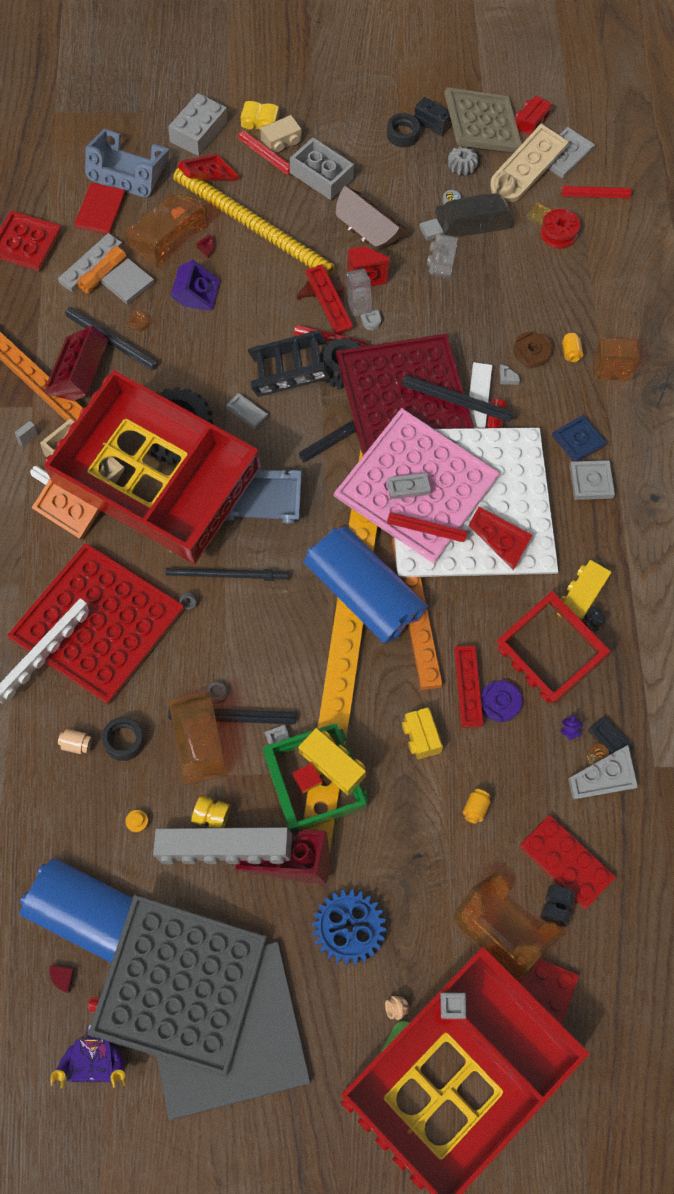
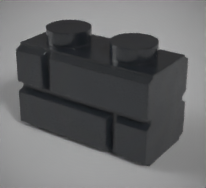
M423 97L415 106L414 117L418 119L422 126L440 136H444L451 128L452 122L449 110L426 97Z

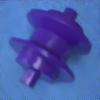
M572 715L562 720V724L565 727L561 728V733L568 737L569 740L582 735L580 728L583 727V722L577 719L576 716Z

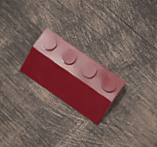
M94 325L66 337L43 391L45 394L71 401L88 395L90 385L95 378V372L100 365L101 357L106 351L105 347L108 339Z

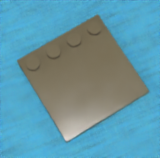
M446 88L444 94L457 145L513 153L522 145L509 96Z

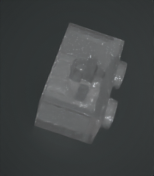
M436 234L435 241H431L430 252L433 253L428 255L427 266H430L429 274L451 278L458 237Z
M365 269L346 272L348 305L353 315L372 313L370 278Z

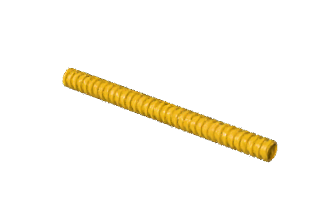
M179 168L175 171L173 177L175 182L191 190V192L208 201V203L217 207L222 212H225L240 224L243 223L248 229L278 246L279 249L287 252L288 255H291L293 258L296 257V260L303 264L305 263V266L312 268L323 264L328 276L332 274L334 264L330 263L329 260H325L324 257L316 254L315 251L307 248L301 242L298 243L296 239L289 237L284 231L276 228L262 217H258L257 214L232 200L231 197L215 189L202 179H189Z

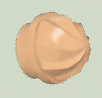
M392 996L390 1000L385 1002V1010L390 1019L400 1020L408 1013L409 1004L403 997Z

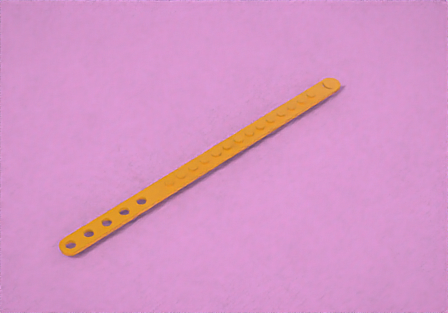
M360 449L359 461H360L361 458L363 457V456H362L361 449ZM351 508L348 528L373 552L377 525ZM338 598L318 729L337 723L339 729H343L347 738L363 622ZM315 767V769H316L318 775H319V776L323 775V773H321V772ZM333 782L328 786L319 785L308 791L304 820L319 815L314 811V806L319 802L327 805V812L336 809L339 788ZM335 820L305 829L326 831L330 852Z

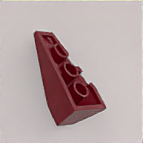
M303 830L293 835L291 861H284L282 864H273L270 861H261L260 864L239 861L236 864L235 870L306 883L327 884L331 864L327 832Z

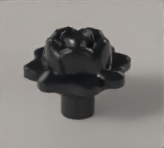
M595 606L587 612L584 618L586 624L589 625V629L597 631L599 626L607 621L606 616L601 613L600 607Z

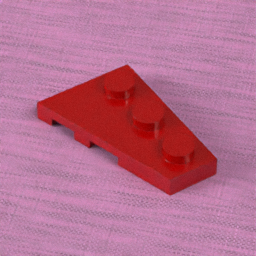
M217 153L179 161L177 166L189 179L238 181L240 176Z
M478 507L468 525L513 571L533 536L481 507Z

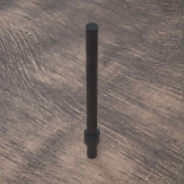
M166 568V576L264 579V581H272V579L289 580V572L273 571V569L257 571Z

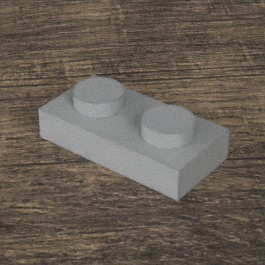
M427 473L389 477L386 480L390 499L429 495L431 492Z

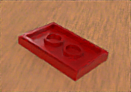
M90 183L74 223L75 228L111 234L126 195L125 189Z

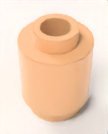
M71 729L61 732L58 739V745H61V750L77 754H88L92 744V737L88 736L87 733Z

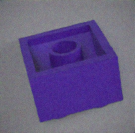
M192 259L178 267L171 297L184 307L210 311L213 309L220 280Z

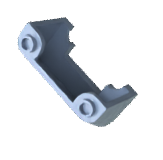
M258 470L225 520H235V517L283 519V523H295V520H299L302 472L297 470L288 472L285 470Z

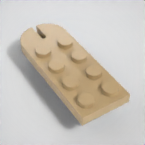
M540 124L492 176L490 183L492 194L496 198L499 195V200L510 203L519 200L568 147L569 141Z

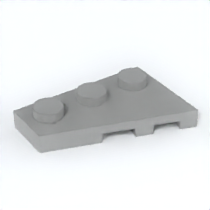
M628 745L568 778L573 800L638 788Z

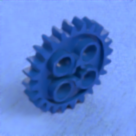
M344 890L341 891V897L333 893L332 901L325 898L326 907L319 904L318 909L322 913H314V917L319 920L312 922V927L318 928V930L312 933L313 936L319 937L315 941V945L322 944L320 953L328 951L327 959L329 960L335 956L336 964L341 959H344L345 966L348 965L349 960H352L353 964L357 966L358 958L365 963L366 954L373 958L374 952L372 949L379 951L381 947L377 942H384L385 938L379 935L386 933V928L380 927V925L386 922V919L379 918L383 910H375L378 903L370 904L371 896H368L365 900L362 899L361 891L358 896H354L353 890L350 891L349 896H346ZM359 909L364 913V917L356 919L353 917L352 912ZM337 913L342 917V921L333 923L329 917ZM366 922L369 923V926H357ZM346 923H350V926L353 927L352 932H348V929L345 928ZM330 929H341L332 933L329 932ZM359 932H365L369 939L361 942L357 939L356 935ZM337 936H342L346 939V944L338 946L333 940Z

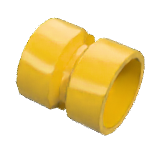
M200 795L191 821L198 825H206L208 823L209 828H224L231 805L222 801L214 804L210 797Z

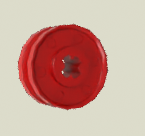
M551 210L543 217L540 231L541 238L547 245L553 248H568L577 240L580 221L569 210Z

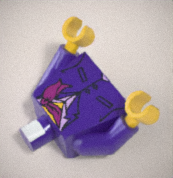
M87 1026V1040H75L74 1045L69 1046L61 1058L56 1071L51 1074V1086H53L55 1081H61V1088H64L66 1076L67 1081L70 1083L112 1082V1086L115 1088V1083L122 1080L123 1085L126 1086L125 1060L118 1047L112 1044V1042L89 1036L90 1026Z

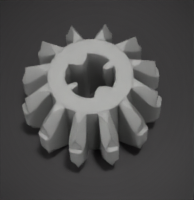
M461 146L458 149L453 148V151L448 156L449 169H452V173L457 172L458 176L460 174L465 176L468 173L472 174L477 167V154L474 153L473 149H468L467 146L465 148Z

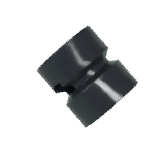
M549 886L545 897L548 903L543 904L540 918L556 926L568 927L572 914L569 909L574 907L577 894L561 886Z

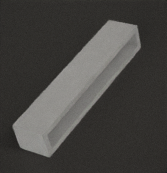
M288 828L156 829L153 856L162 864H173L174 861H182L184 864H195V861H204L206 864H217V861H226L228 864H238L239 861H248L251 864H260L261 861L282 864L284 861H291L292 833Z

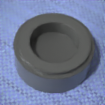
M212 682L208 685L206 696L211 703L220 704L227 698V688L223 683Z

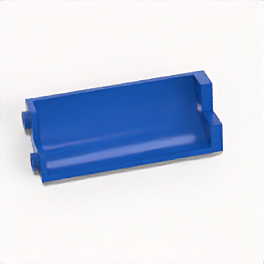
M347 526L332 529L316 546L310 547L307 551V556L303 562L384 644L397 640L404 627L418 622L428 607Z
M52 858L47 864L43 863L37 872L38 877L29 892H26L20 900L22 908L19 915L111 963L133 898L55 858Z

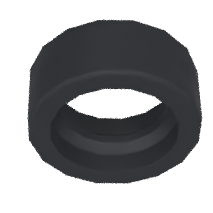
M398 113L389 119L387 138L392 144L399 147H409L418 141L420 123L416 117L407 113ZM406 126L412 129L413 132L400 134L394 131V128Z
M119 717L111 720L105 726L102 732V743L106 753L111 758L118 761H127L135 758L141 752L144 746V735L140 725L135 720L128 717ZM129 728L135 733L136 741L131 748L116 750L111 745L110 737L117 729Z

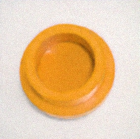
M141 810L131 811L126 817V826L132 832H141L148 825L147 815Z

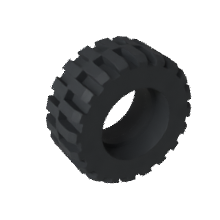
M174 387L172 390L166 388L161 393L156 392L158 395L214 425L211 407L208 406L205 398L201 399V395L197 392L191 393V390L187 388L180 390V387ZM140 434V438L142 440L143 445V443L146 440V437ZM157 443L153 444L148 451V454L152 457L156 456V459L161 462L165 460L167 464L181 461L179 455Z

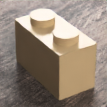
M291 115L260 128L261 142L275 153L301 142V128Z

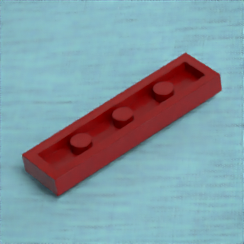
M323 264L306 269L305 274L335 334H342L352 330L353 325Z
M455 646L454 659L461 728H482L483 718L475 646Z

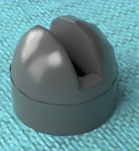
M191 591L183 592L179 603L184 605V608L187 610L193 609L196 605V596Z

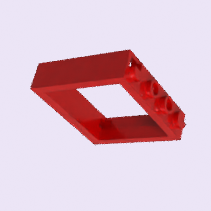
M553 591L496 640L499 646L497 650L504 658L508 656L513 661L511 663L512 667L518 673L522 671L527 676L525 678L526 682L532 688L536 686L541 691L540 697L547 704L551 702L553 705L557 704L610 656V650ZM549 604L597 653L594 658L554 693L507 644L513 636Z

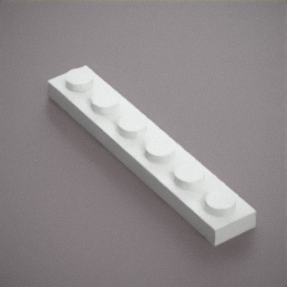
M79 599L0 683V703L3 704L6 700H10L15 695L17 688L30 679L32 672L44 664L47 656L59 648L62 640L65 637L68 638L73 633L76 625L87 618L89 609L86 602Z

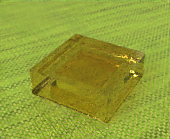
M537 202L528 213L527 218L542 226L543 217L551 210Z

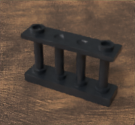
M320 330L310 331L309 333L264 345H257L248 349V353L253 361L257 362L258 379L250 381L251 388L257 397L330 378V372L325 363H320L319 345L326 343ZM311 347L313 364L302 367L300 350ZM293 352L295 369L284 372L282 355ZM275 357L276 374L266 377L264 359Z

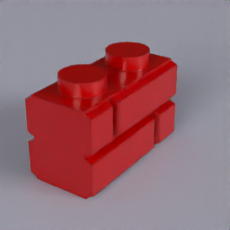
M537 95L531 101L527 100L522 111L519 110L515 116L517 129L530 136L550 116L552 103L543 100V98Z

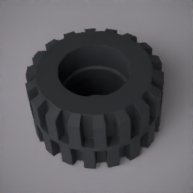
M341 337V339L333 338V341L329 340L322 347L320 363L324 362L330 372V378L324 380L326 384L330 383L329 386L331 387L337 386V389L344 387L339 365L335 363L337 362L336 351L364 347L363 345L360 346L359 341L354 342L353 338L345 339V337Z

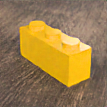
M590 560L586 566L582 565L579 569L577 581L572 580L567 588V591H569L567 597L564 595L561 597L563 603L581 621L606 584L611 571Z
M315 728L298 747L299 753L349 796L366 777V771L364 770L366 767L358 759L352 760L348 756L349 752L342 745L336 746L331 741L332 737L326 731L320 732Z

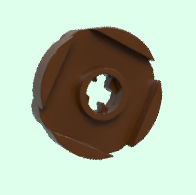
M529 331L518 336L513 352L520 363L524 364L526 368L531 369L541 366L549 360L552 344L545 335L541 333L537 335ZM529 347L536 348V351H530Z

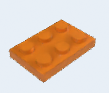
M51 479L48 480L32 506V509L83 540L100 512L99 509L52 483Z

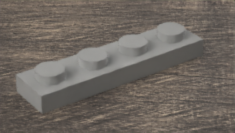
M108 233L58 278L59 283L73 293L79 287L77 280L100 262L114 246H119L121 249L122 242Z

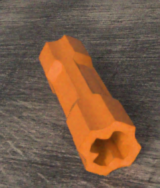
M114 246L100 262L77 280L80 289L85 293H90L98 286L102 278L126 260L127 255L119 246Z

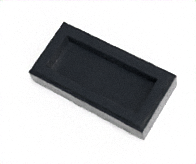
M605 716L588 729V732L609 755L627 745L629 752L634 748Z

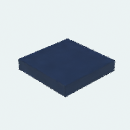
M584 415L552 433V437L573 462L583 460L607 444Z

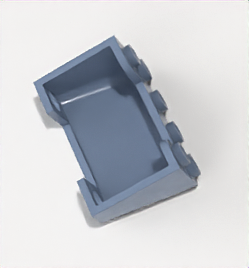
M103 129L86 146L85 173L87 178L93 182L125 189V192L141 197H148L168 162L169 148L152 144L151 159L120 150V133ZM107 136H112L115 139V144H110ZM156 151L162 152L158 157L156 156Z

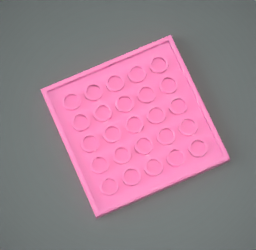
M401 408L338 487L334 497L434 564L451 539L388 524L387 518L389 513L394 512L460 529L500 473ZM427 473L431 489L429 495L390 499L386 483L387 478Z

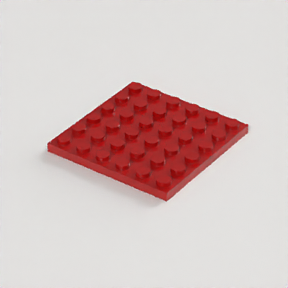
M85 543L7 634V637L30 652L79 599H82L87 603L89 609L87 618L76 625L73 633L68 638L65 637L62 640L59 648L54 653H50L44 663L109 705L185 608L181 603Z

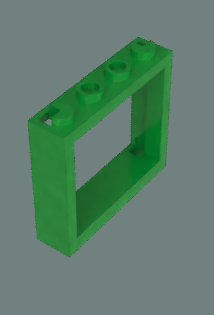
M337 723L318 729L320 732L326 731L333 737L336 746L340 744L346 749L344 741H347L343 729H339ZM313 731L262 747L287 827L292 834L365 810L366 802L368 801L365 789H361L360 785H358L352 792L356 803L297 822L275 756L298 749L300 744ZM346 749L349 752L348 756L354 760L351 749Z

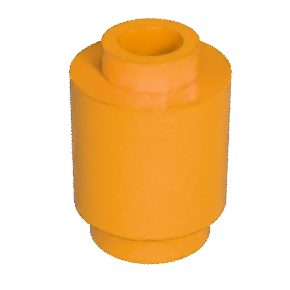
M576 333L566 334L562 341L564 357L567 361L577 362L583 357L581 338Z
M475 789L470 794L463 810L467 821L475 824L483 821L491 803L489 793L481 789Z

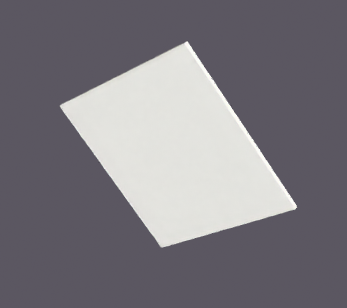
M540 428L434 429L500 474L460 529L467 531L465 542L451 540L434 564L394 537L397 576L557 574L558 566ZM478 507L533 535L514 571L468 526Z

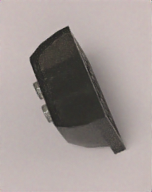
M498 193L450 200L443 206L436 207L435 211L439 224L444 231V239L512 229L514 227L513 215L506 199Z

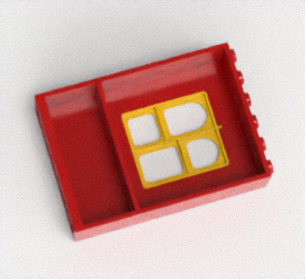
M115 370L105 377L101 388L94 392L88 406L81 410L80 417L75 423L70 425L68 433L64 439L58 442L56 450L46 458L44 465L52 483L194 565L261 467L258 449ZM135 431L146 437L145 442L134 456L125 453L117 445V440L123 432ZM155 443L181 457V461L169 476L164 475L142 461ZM117 457L135 467L136 471L124 487H120L100 474L99 465L103 459ZM145 474L163 483V487L152 502H147L132 493L134 487Z
M482 947L340 1095L343 1099L340 1104L350 1114L354 1111L360 1117L357 1122L367 1133L372 1130L377 1135L375 1142L385 1152L390 1149L395 1155L392 1160L401 1170L404 1171L407 1168L412 1173L409 1178L420 1190L425 1187L430 1194H463L590 1053ZM465 993L466 1019H441L440 994ZM444 1042H449L463 1056L466 1063L445 1087L439 1090L424 1076L420 1069ZM473 1071H477L494 1089V1094L477 1111L457 1092L458 1086ZM411 1078L415 1079L431 1097L430 1103L416 1115L403 1113L397 1106L396 1101L398 1091ZM449 1099L466 1115L468 1122L446 1145H434L425 1135V1124L441 1104Z

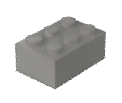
M197 93L168 126L170 142L200 156L228 123L227 107Z
M311 138L290 157V173L330 200L353 180L354 164L315 138Z

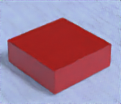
M312 763L292 773L302 794L322 784V780Z

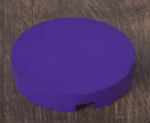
M507 681L489 683L483 689L480 696L483 713L489 719L496 722L513 720L519 714L522 707L519 689Z

